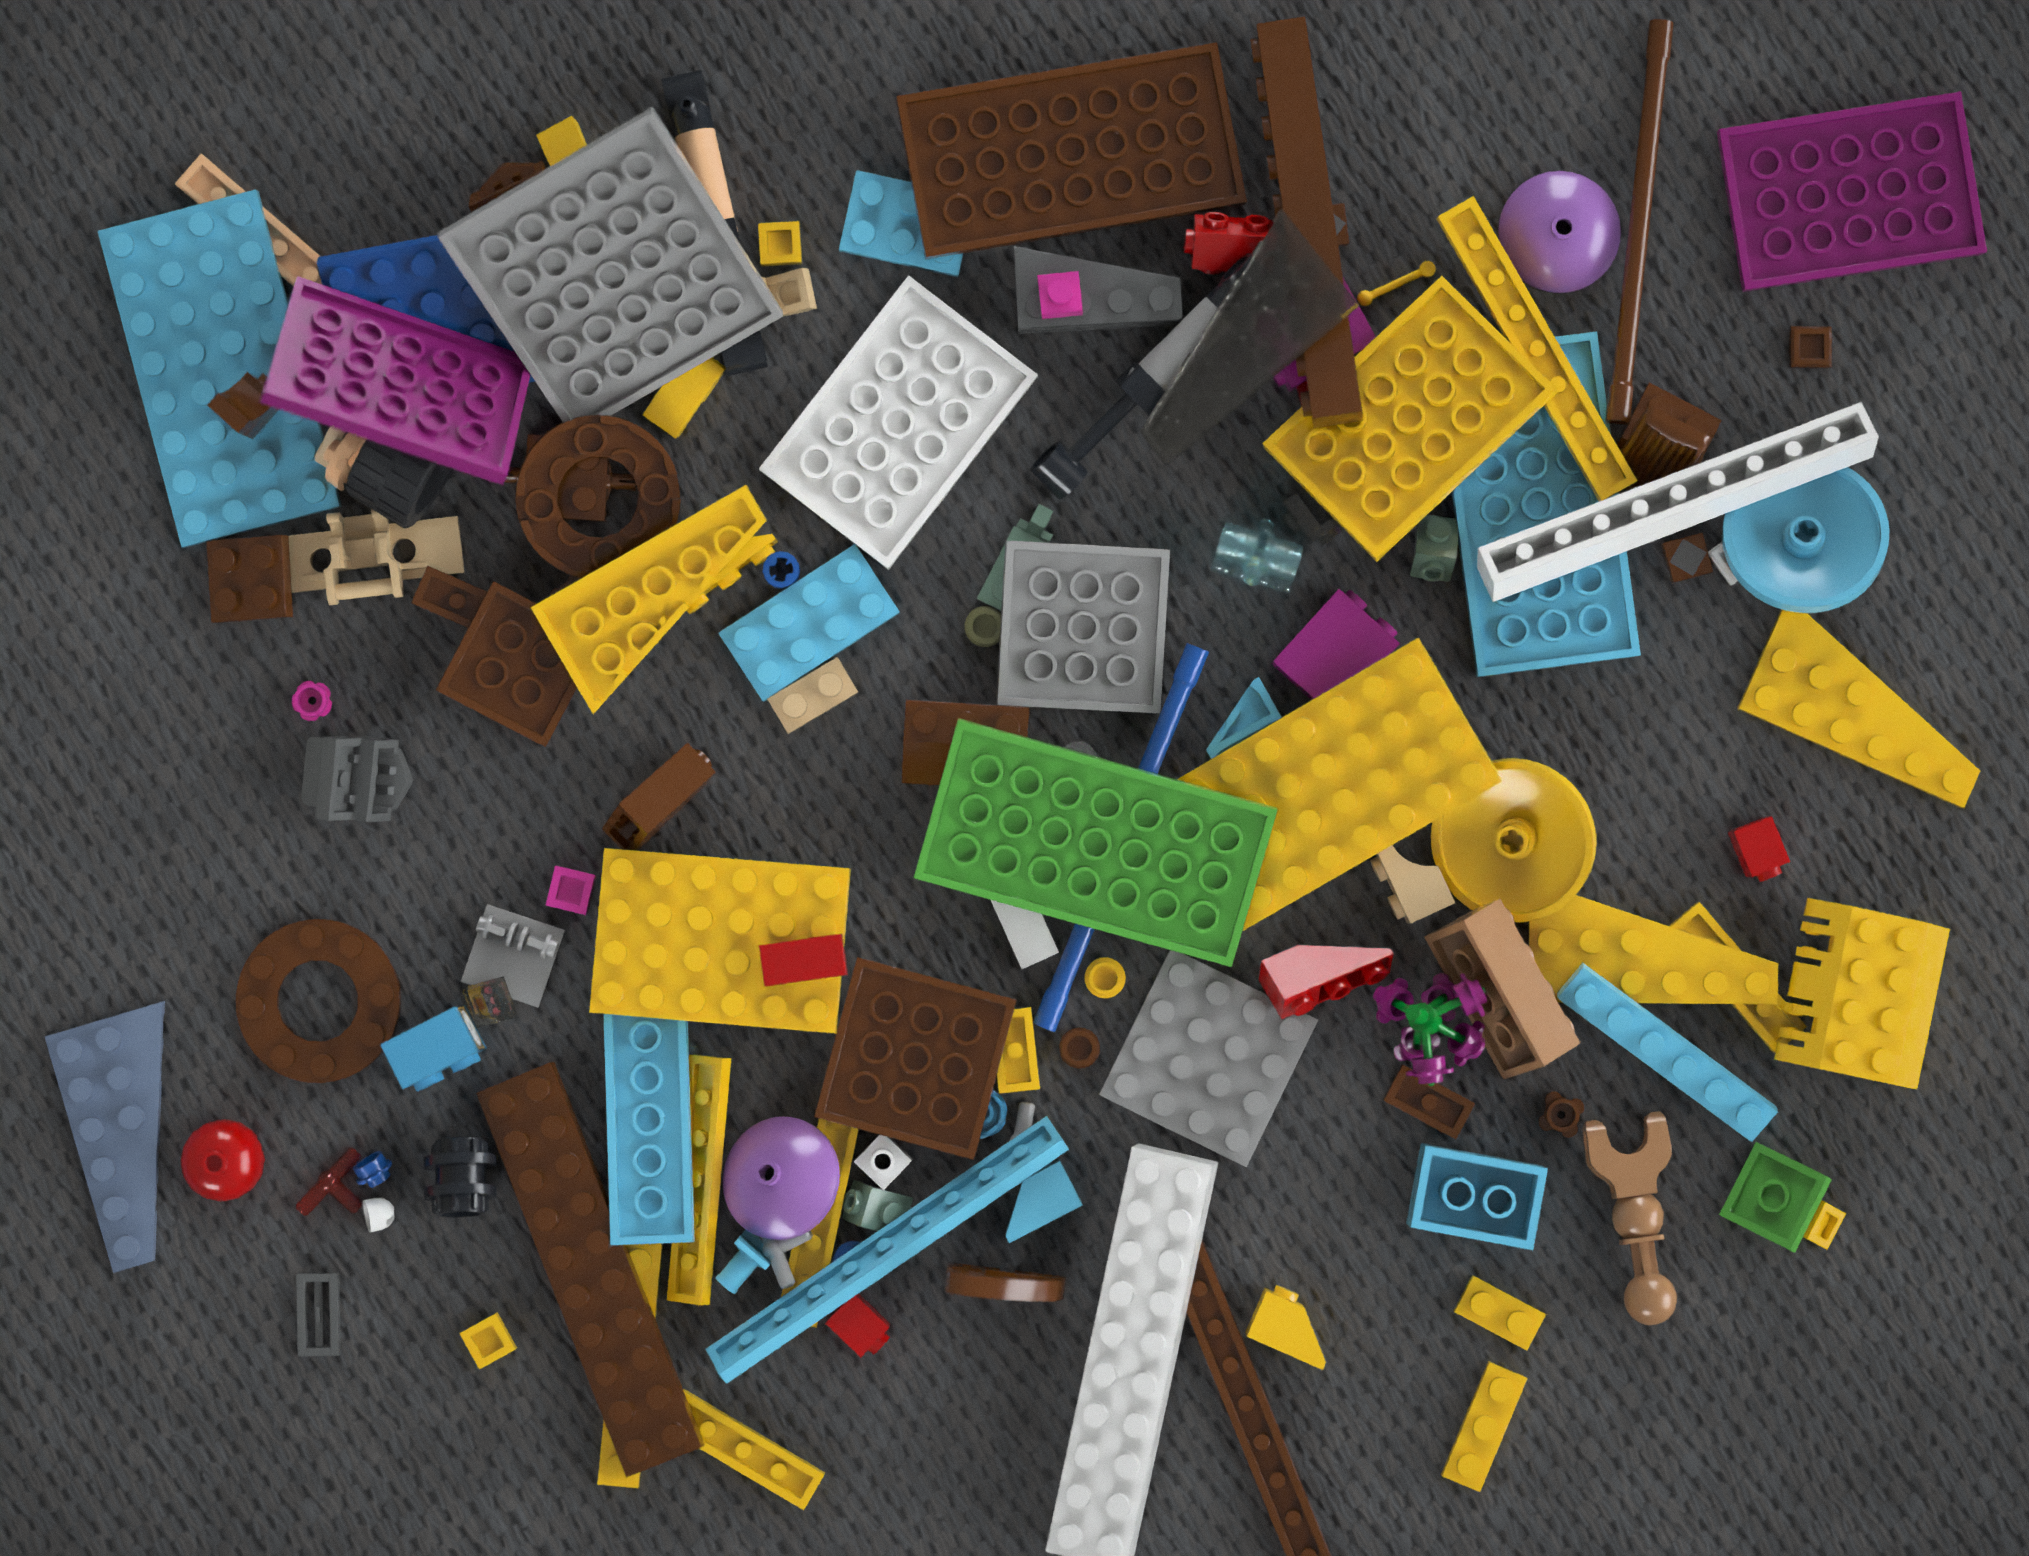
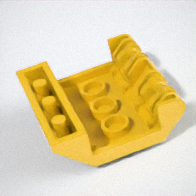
M1807 898L1804 916L1830 922L1829 926L1802 921L1800 930L1810 935L1830 936L1828 950L1824 952L1809 946H1797L1795 956L1821 961V966L1800 962L1793 963L1787 996L1813 1001V1005L1809 1007L1785 1002L1784 1011L1795 1016L1802 1017L1805 1015L1814 1017L1811 1033L1802 1032L1800 1029L1788 1026L1785 1028L1780 1027V1037L1804 1041L1805 1044L1803 1048L1777 1042L1774 1060L1917 1089L1950 929L1854 906Z

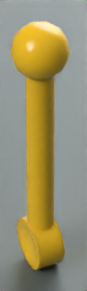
M1424 261L1419 269L1370 292L1367 290L1359 292L1357 301L1362 306H1369L1373 299L1419 277H1431L1434 275L1436 267L1433 262Z

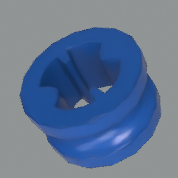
M779 551L767 557L763 565V574L770 585L775 588L785 589L796 583L799 578L800 567L793 555L788 552ZM778 559H786V565L792 564L793 573L786 574L785 581L782 582L776 581L777 575L772 577L770 575V567L777 566Z

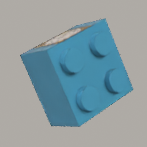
M465 1005L453 1007L380 1044L402 1089L414 1086L416 1092L445 1079L442 1071L449 1067L455 1073L481 1061L478 1053L487 1049Z

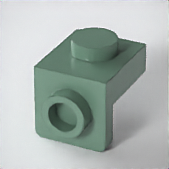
M1426 515L1417 524L1414 557L1410 571L1412 577L1423 578L1427 581L1448 582L1451 580L1457 559L1459 533L1455 518Z
M853 1180L851 1189L844 1197L842 1218L859 1227L879 1231L910 1210L913 1197Z

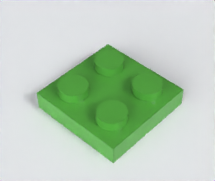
M1756 1142L1719 1215L1795 1253L1832 1179Z

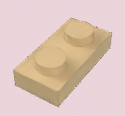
M836 657L767 699L785 730L790 734L859 692L840 660Z

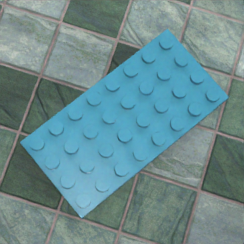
M255 189L99 230L98 235L181 547L186 548L205 543L206 541L342 507L337 488L325 479L326 467L314 460V456L324 439L319 422L279 409L255 438L251 439L236 432L207 406L217 393H222L231 388L247 372L255 375L257 378L262 373L266 376L268 375L288 306L259 191Z
M1597 331L1555 337L1611 434L1610 424L1605 422L1607 402ZM1543 406L1452 491L1455 519L1459 531L1458 543L1476 677L1641 655L1627 551L1492 602L1477 569L1479 547L1599 502Z

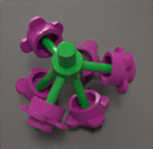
M1464 973L1459 975L1462 982L1456 985L1450 982L1447 974H1436L1433 977V985L1421 994L1423 1003L1416 1005L1414 1004L1413 995L1407 990L1408 982L1403 978L1395 979L1394 983L1389 986H1379L1373 994V999L1378 1007L1376 1019L1379 1022L1385 1024L1390 1019L1394 1021L1408 1019L1411 1027L1402 1028L1400 1045L1395 1046L1393 1053L1398 1061L1408 1060L1412 1062L1413 1070L1406 1071V1076L1418 1077L1419 1084L1433 1086L1435 1083L1443 1081V1074L1454 1072L1453 1068H1446L1445 1055H1432L1434 1049L1440 1045V1038L1436 1034L1437 1031L1449 1037L1447 1047L1451 1053L1455 1054L1454 1063L1458 1066L1465 1065L1466 1061L1470 1058H1477L1484 1050L1485 1039L1482 1037L1485 1025L1481 1021H1475L1472 1026L1467 1023H1460L1454 1029L1442 1024V1020L1451 1021L1455 1018L1456 1009L1459 1006L1465 1016L1477 1011L1481 1017L1485 1016L1481 1005L1487 1002L1485 996L1486 989L1480 986L1477 980L1470 982Z

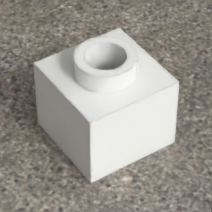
M878 1135L855 1159L854 1163L884 1190L912 1161V1158L893 1139ZM887 1154L891 1159L890 1166L886 1169L878 1168L875 1164L877 1155Z

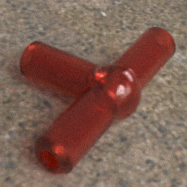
M349 1147L329 1170L319 1174L317 1182L297 1202L295 1208L302 1215L308 1216L329 1193L351 1214H355L363 1205V1201L349 1190L341 1180L362 1158L361 1154L353 1147Z

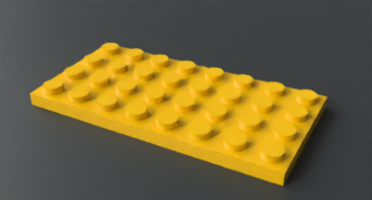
M1419 638L1177 779L1278 809L1242 931L1503 781Z

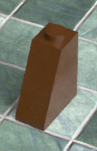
M686 743L618 804L602 830L622 850L638 851L708 784L716 773L712 768L709 758L702 751L694 750L689 743Z

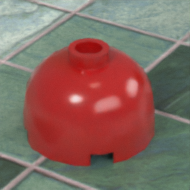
M221 1119L207 1122L192 1132L183 1146L180 1164L183 1177L193 1191L205 1199L224 1202L238 1199L255 1187L262 1176L265 1157L261 1143L253 1130L240 1122Z

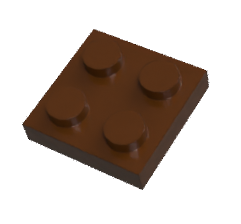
M273 535L206 541L211 623L293 617L289 536Z

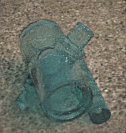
M1269 519L1260 520L1258 527L1254 530L1225 521L1210 571L1243 580L1250 586L1259 585L1288 594L1300 563L1304 545L1275 537L1273 532L1274 523Z

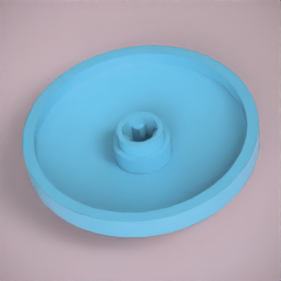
M1846 467L1725 513L1722 525V546L1733 575L1753 596L1766 604L1785 611L1818 613L1848 604L1865 592L1874 582L1887 554L1890 532L1886 510L1876 491L1862 476Z

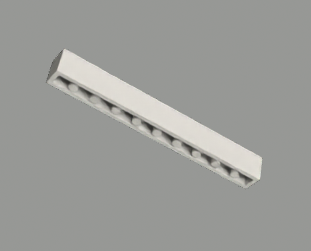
M1862 402L1479 547L1477 569L1492 602H1495L1870 459L1874 455L1879 436Z

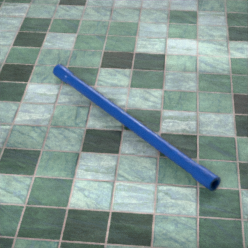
M1186 643L1173 675L1172 686L1138 769L1158 774L1190 693L1196 686L1209 655L1208 651ZM1079 924L1074 925L1051 984L1046 989L1033 1020L1035 1025L1053 1032L1056 1031L1068 1002L1069 991L1095 929Z

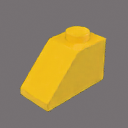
M1276 1285L1274 1291L1264 1288L1245 1331L1246 1336L1323 1370L1326 1361L1304 1306L1296 1302L1299 1294L1279 1285Z

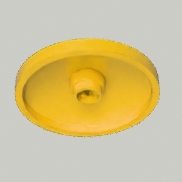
M1505 758L1493 760L1492 763L1503 781L1432 822L1431 849L1435 865L1439 867L1450 892L1469 909L1475 910L1480 906L1501 899L1504 907L1511 912L1514 922L1534 921L1560 910L1569 903L1585 884L1596 855L1594 821L1589 807L1580 792L1568 779L1557 771L1541 763L1526 759Z

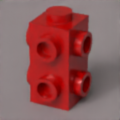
M1208 212L1205 215L1194 214L1193 229H1185L1184 253L1191 254L1192 269L1200 270L1206 274L1226 272L1242 256L1251 253L1273 275L1278 239L1276 220H1269L1261 215H1249L1245 218L1228 217L1221 212Z

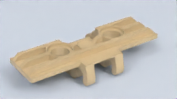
M371 509V514L343 517L340 512L327 513V523L330 525L331 531L289 536L292 593L326 589L329 605H338L339 600L393 594L395 598L404 597L403 580L422 578L427 565L448 575L465 573L458 516L419 520L412 527L404 529L396 523L389 524V519ZM401 540L412 541L416 548L414 558L407 563L398 562L393 554L394 546ZM321 549H328L331 553V563L324 572H318L312 564L313 556ZM389 566L391 578L339 584L338 573L340 571Z

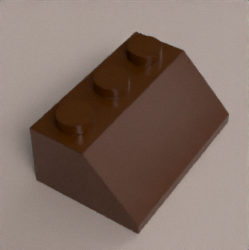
M906 700L902 783L940 785L958 718L1028 737L1029 707Z

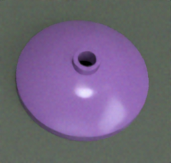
M1566 171L1539 174L1521 184L1504 205L1498 227L1499 241L1522 281L1536 289L1551 293L1577 291L1598 280L1615 259L1621 236L1619 216L1608 194L1589 178ZM1559 221L1568 223L1570 232L1566 235L1558 233L1556 223Z
M773 1117L760 1121L747 1129L731 1148L723 1170V1194L730 1213L747 1231L770 1240L792 1239L809 1232L827 1215L838 1192L840 1170L834 1147L825 1134L817 1127L798 1118ZM773 1167L774 1175L767 1181L765 1178L766 1171Z

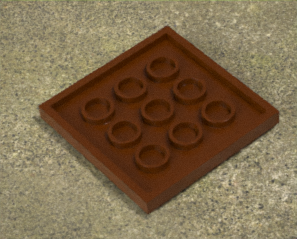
M857 957L814 1117L974 1160L1017 1000Z

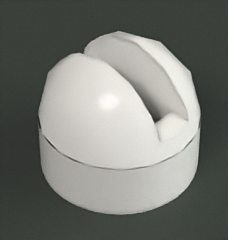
M384 1198L363 1200L364 1217L369 1232L383 1230L391 1225L394 1221V1206L390 1201Z

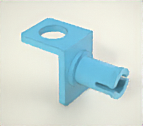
M746 1229L734 1243L739 1251L721 1273L715 1277L722 1286L733 1294H736L738 1288L757 1266L766 1270L771 1264L769 1259L763 1254V1243L760 1237Z

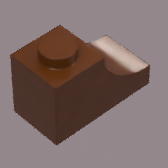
M247 372L231 388L222 393H217L207 405L236 432L251 439L255 438L279 410L278 408L260 403L267 379L264 373L257 378L255 375Z

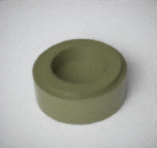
M981 606L972 610L965 621V632L968 639L979 647H991L1000 642L1001 613L989 606Z

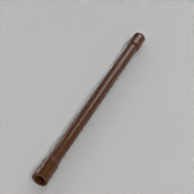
M1665 19L1650 20L1646 47L1647 66L1613 374L1612 382L1609 385L1605 422L1617 425H1628L1631 418L1634 391L1632 381L1667 63L1671 54L1674 27L1672 21Z

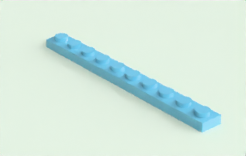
M1046 1116L706 1348L720 1377L727 1384L1069 1150L1049 1118Z

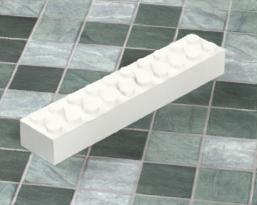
M1143 1144L1132 1146L1045 1552L1061 1556H1134L1217 1172V1161Z

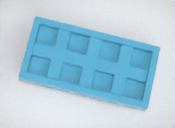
M854 544L718 634L764 702L767 698L783 690L899 614L900 611L856 544Z

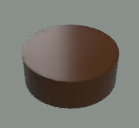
M1083 1027L1072 1028L1060 1040V1056L1067 1065L1073 1068L1082 1069L1089 1067L1099 1056V1040L1089 1029Z

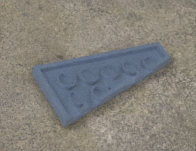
M165 1001L45 1036L113 1273L155 1261Z

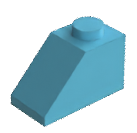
M1060 1159L1048 1163L1022 1181L1005 1233L1009 1243L1082 1206V1202Z

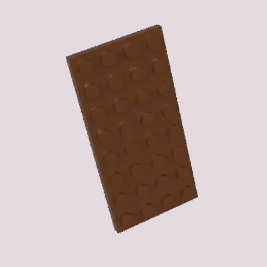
M1217 42L896 96V105L925 260L1230 208L1247 203Z

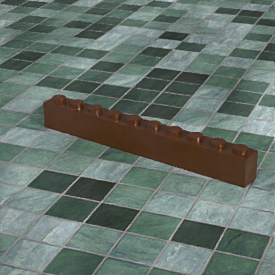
M1304 16L1256 24L1258 38L1250 39L1253 63L1261 62L1263 77L1256 78L1259 102L1267 101L1269 112L1268 116H1261L1264 141L1273 140L1274 155H1267L1270 180L1278 179L1280 194L1272 195L1275 218H1284L1286 233L1278 234L1281 258L1289 257L1291 272L1283 273L1287 298L1295 297L1297 312L1289 313L1292 337L1301 336L1303 350L1295 352L1298 377L1306 376L1308 391L1300 392L1304 417L1312 416L1313 428L1363 421L1362 406L1306 19Z

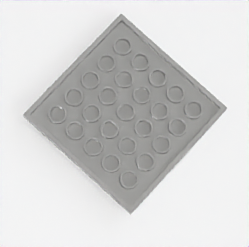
M653 107L446 227L438 234L439 240L562 422L585 415L611 416L783 317V310Z

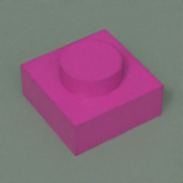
M1079 271L1037 275L1042 319L1083 315Z
M555 866L546 906L587 915L597 875Z

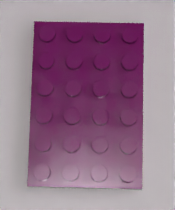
M1961 92L1728 127L1717 131L1742 292L1972 257L1987 253Z
M297 276L260 403L503 485L508 475L530 373L516 352Z

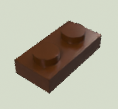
M427 565L411 603L468 628L487 591Z
M1401 1064L1382 1100L1444 1134L1457 1139L1475 1103L1438 1083H1435L1433 1086L1419 1084L1418 1077L1406 1076V1071L1412 1069Z

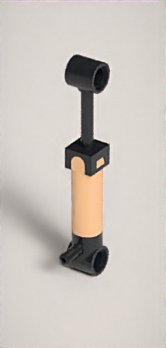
M702 70L662 78V86L676 145L741 245ZM760 330L722 351L728 376L768 367Z

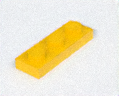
M1488 1361L1441 1473L1443 1477L1478 1492L1481 1491L1528 1379L1527 1377Z

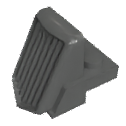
M370 736L310 737L306 744L301 800L307 806L316 807L315 819L325 821L357 820L362 822L391 821V812L398 808L413 783L404 753L398 747L399 740Z

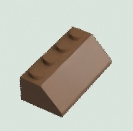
M1501 899L1480 906L1424 936L1443 972L1449 976L1451 983L1456 985L1462 982L1459 975L1464 973L1470 982L1477 980L1480 986L1486 989L1485 996L1487 1002L1481 1005L1485 1016L1481 1017L1477 1011L1468 1015L1472 1024L1475 1021L1484 1023L1485 1029L1482 1037L1485 1039V1048L1503 1080L1544 1067L1580 1044L1575 1034L1573 1023L1563 1013L1555 998L1553 987L1543 977L1534 960L1533 951L1524 943L1514 925V918L1511 912L1504 907Z

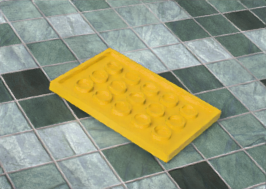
M1441 276L1354 357L1363 421L1313 428L1312 416L1304 417L1301 407L1262 444L1263 448L1377 562L1557 394V388Z
M604 848L589 1013L837 1033L842 976L764 987L759 945L842 934L843 943H845L851 869Z

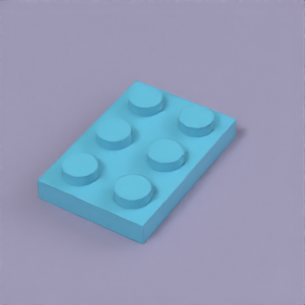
M856 170L839 251L959 277L964 253L925 260L911 182Z

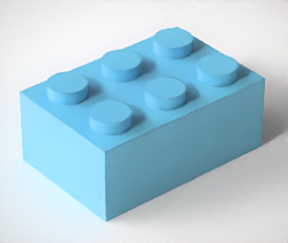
M1421 1143L1406 1224L1411 1228L1533 1250L1548 1168L1532 1163Z

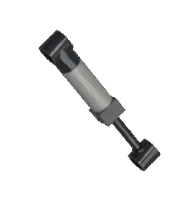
M1251 253L1242 256L1226 271L1221 278V282L1141 362L1137 363L1135 361L1116 380V383L1126 393L1069 450L1060 442L1054 443L1038 457L1030 471L1058 499H1062L1070 494L1088 473V470L1080 461L1137 404L1149 416L1169 396L1167 392L1248 311L1256 309L1274 292L1278 286V281Z

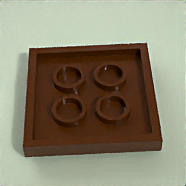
M492 581L435 690L546 747L577 686L531 609L536 603Z

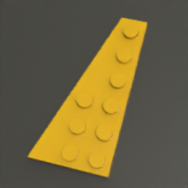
M747 485L742 486L531 607L593 714L767 521Z
M1780 610L1737 709L1957 807L1964 808L1980 770L1809 614Z
M1575 895L1569 903L1553 914L1529 921V947L1533 951L1534 960L1543 977L1553 987L1557 1002H1562L1557 998V992L1583 962L1637 1003L1778 1005V963Z

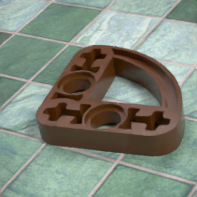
M948 1263L944 1292L1001 1300L1059 1301L1064 1299L1066 1277L1015 1270L1014 1273L1000 1271V1268Z

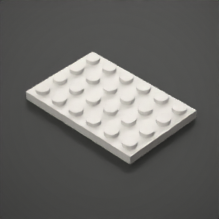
M908 275L760 466L759 471L889 570L1037 379L1038 374Z

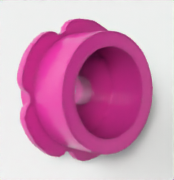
M305 681L297 687V691L292 696L293 709L300 713L301 718L307 721H316L319 716H326L332 708V701L329 698L331 692L321 682L315 684L313 681ZM310 697L316 698L315 704L311 705L309 703Z

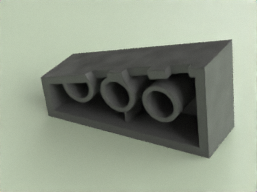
M1014 246L1018 334L1177 326L1182 321L1180 278ZM1079 271L1083 315L1042 319L1037 275Z

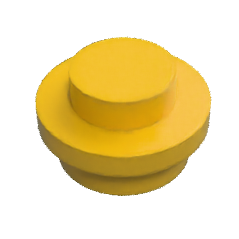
M1102 957L1094 960L1087 967L1085 984L1093 995L1099 998H1111L1116 996L1124 987L1125 971L1116 960Z

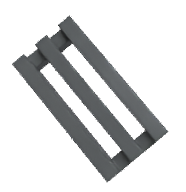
M339 1272L296 1274L298 1357L341 1355ZM307 1282H314L315 1347H308ZM323 1282H329L330 1347H324Z

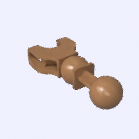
M1660 1111L1650 1112L1644 1117L1645 1134L1643 1143L1636 1152L1631 1154L1619 1153L1611 1146L1606 1127L1597 1120L1585 1121L1582 1130L1586 1164L1593 1174L1609 1185L1612 1199H1617L1612 1209V1222L1615 1230L1624 1238L1619 1240V1245L1630 1244L1635 1277L1628 1283L1624 1292L1625 1308L1629 1315L1641 1324L1657 1325L1663 1323L1671 1317L1677 1305V1294L1673 1284L1665 1276L1659 1274L1654 1241L1664 1239V1234H1658L1664 1223V1212L1661 1203L1652 1194L1658 1193L1657 1177L1667 1166L1672 1155L1666 1118Z

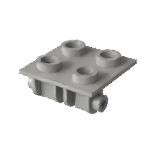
M487 904L484 915L480 916L477 923V935L461 982L472 986L484 984L482 987L484 990H486L487 985L493 986V989L496 986V992L493 993L539 1008L565 930Z

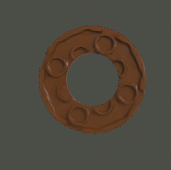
M609 415L575 417L548 430L535 442L525 456L516 482V511L526 538L538 554L549 564L567 574L580 578L676 525L680 511L681 499L677 472L664 447L656 438L640 426L628 420ZM592 456L608 457L623 464L633 476L638 490L637 508L630 522L619 532L605 537L586 536L573 530L562 518L557 503L558 486L565 472L576 462Z
M311 919L294 922L267 936L253 950L245 962L236 990L238 1023L253 1053L275 1072L287 1078L308 1083H326L341 1080L362 1071L373 1063L383 1052L380 1044L392 1039L401 1011V990L398 976L382 947L360 929L329 919ZM310 961H328L341 967L352 978L358 993V1008L351 1025L341 1035L327 1041H309L294 1034L284 1023L279 1010V991L286 976L297 966Z

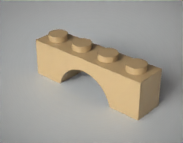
M1393 845L1377 853L1376 857L1370 860L1380 882L1387 880L1393 895L1387 897L1397 919L1404 917L1406 922L1411 924L1455 903L1438 866L1414 864L1403 858Z

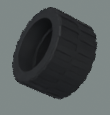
M366 439L352 465L346 483V491L351 497L406 529L419 521L429 509L454 469Z

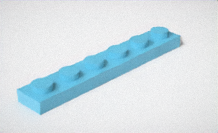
M1583 962L1557 992V998L1749 1141L1753 1142L1778 1113L1777 1106Z

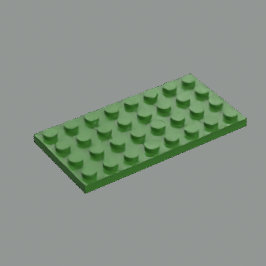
M958 718L914 878L1232 967L1278 809L1252 800Z

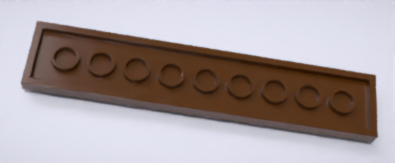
M549 1062L477 1092L479 1102L626 1478L705 1446L627 1245H610L609 1200L555 1062Z

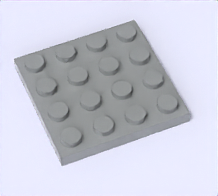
M1005 540L996 704L1005 706L1160 713L1170 550Z
M1169 950L1099 1095L1247 1167L1318 1019L1308 1014L1301 1016L1293 1014L1281 1020L1267 994L1185 954Z

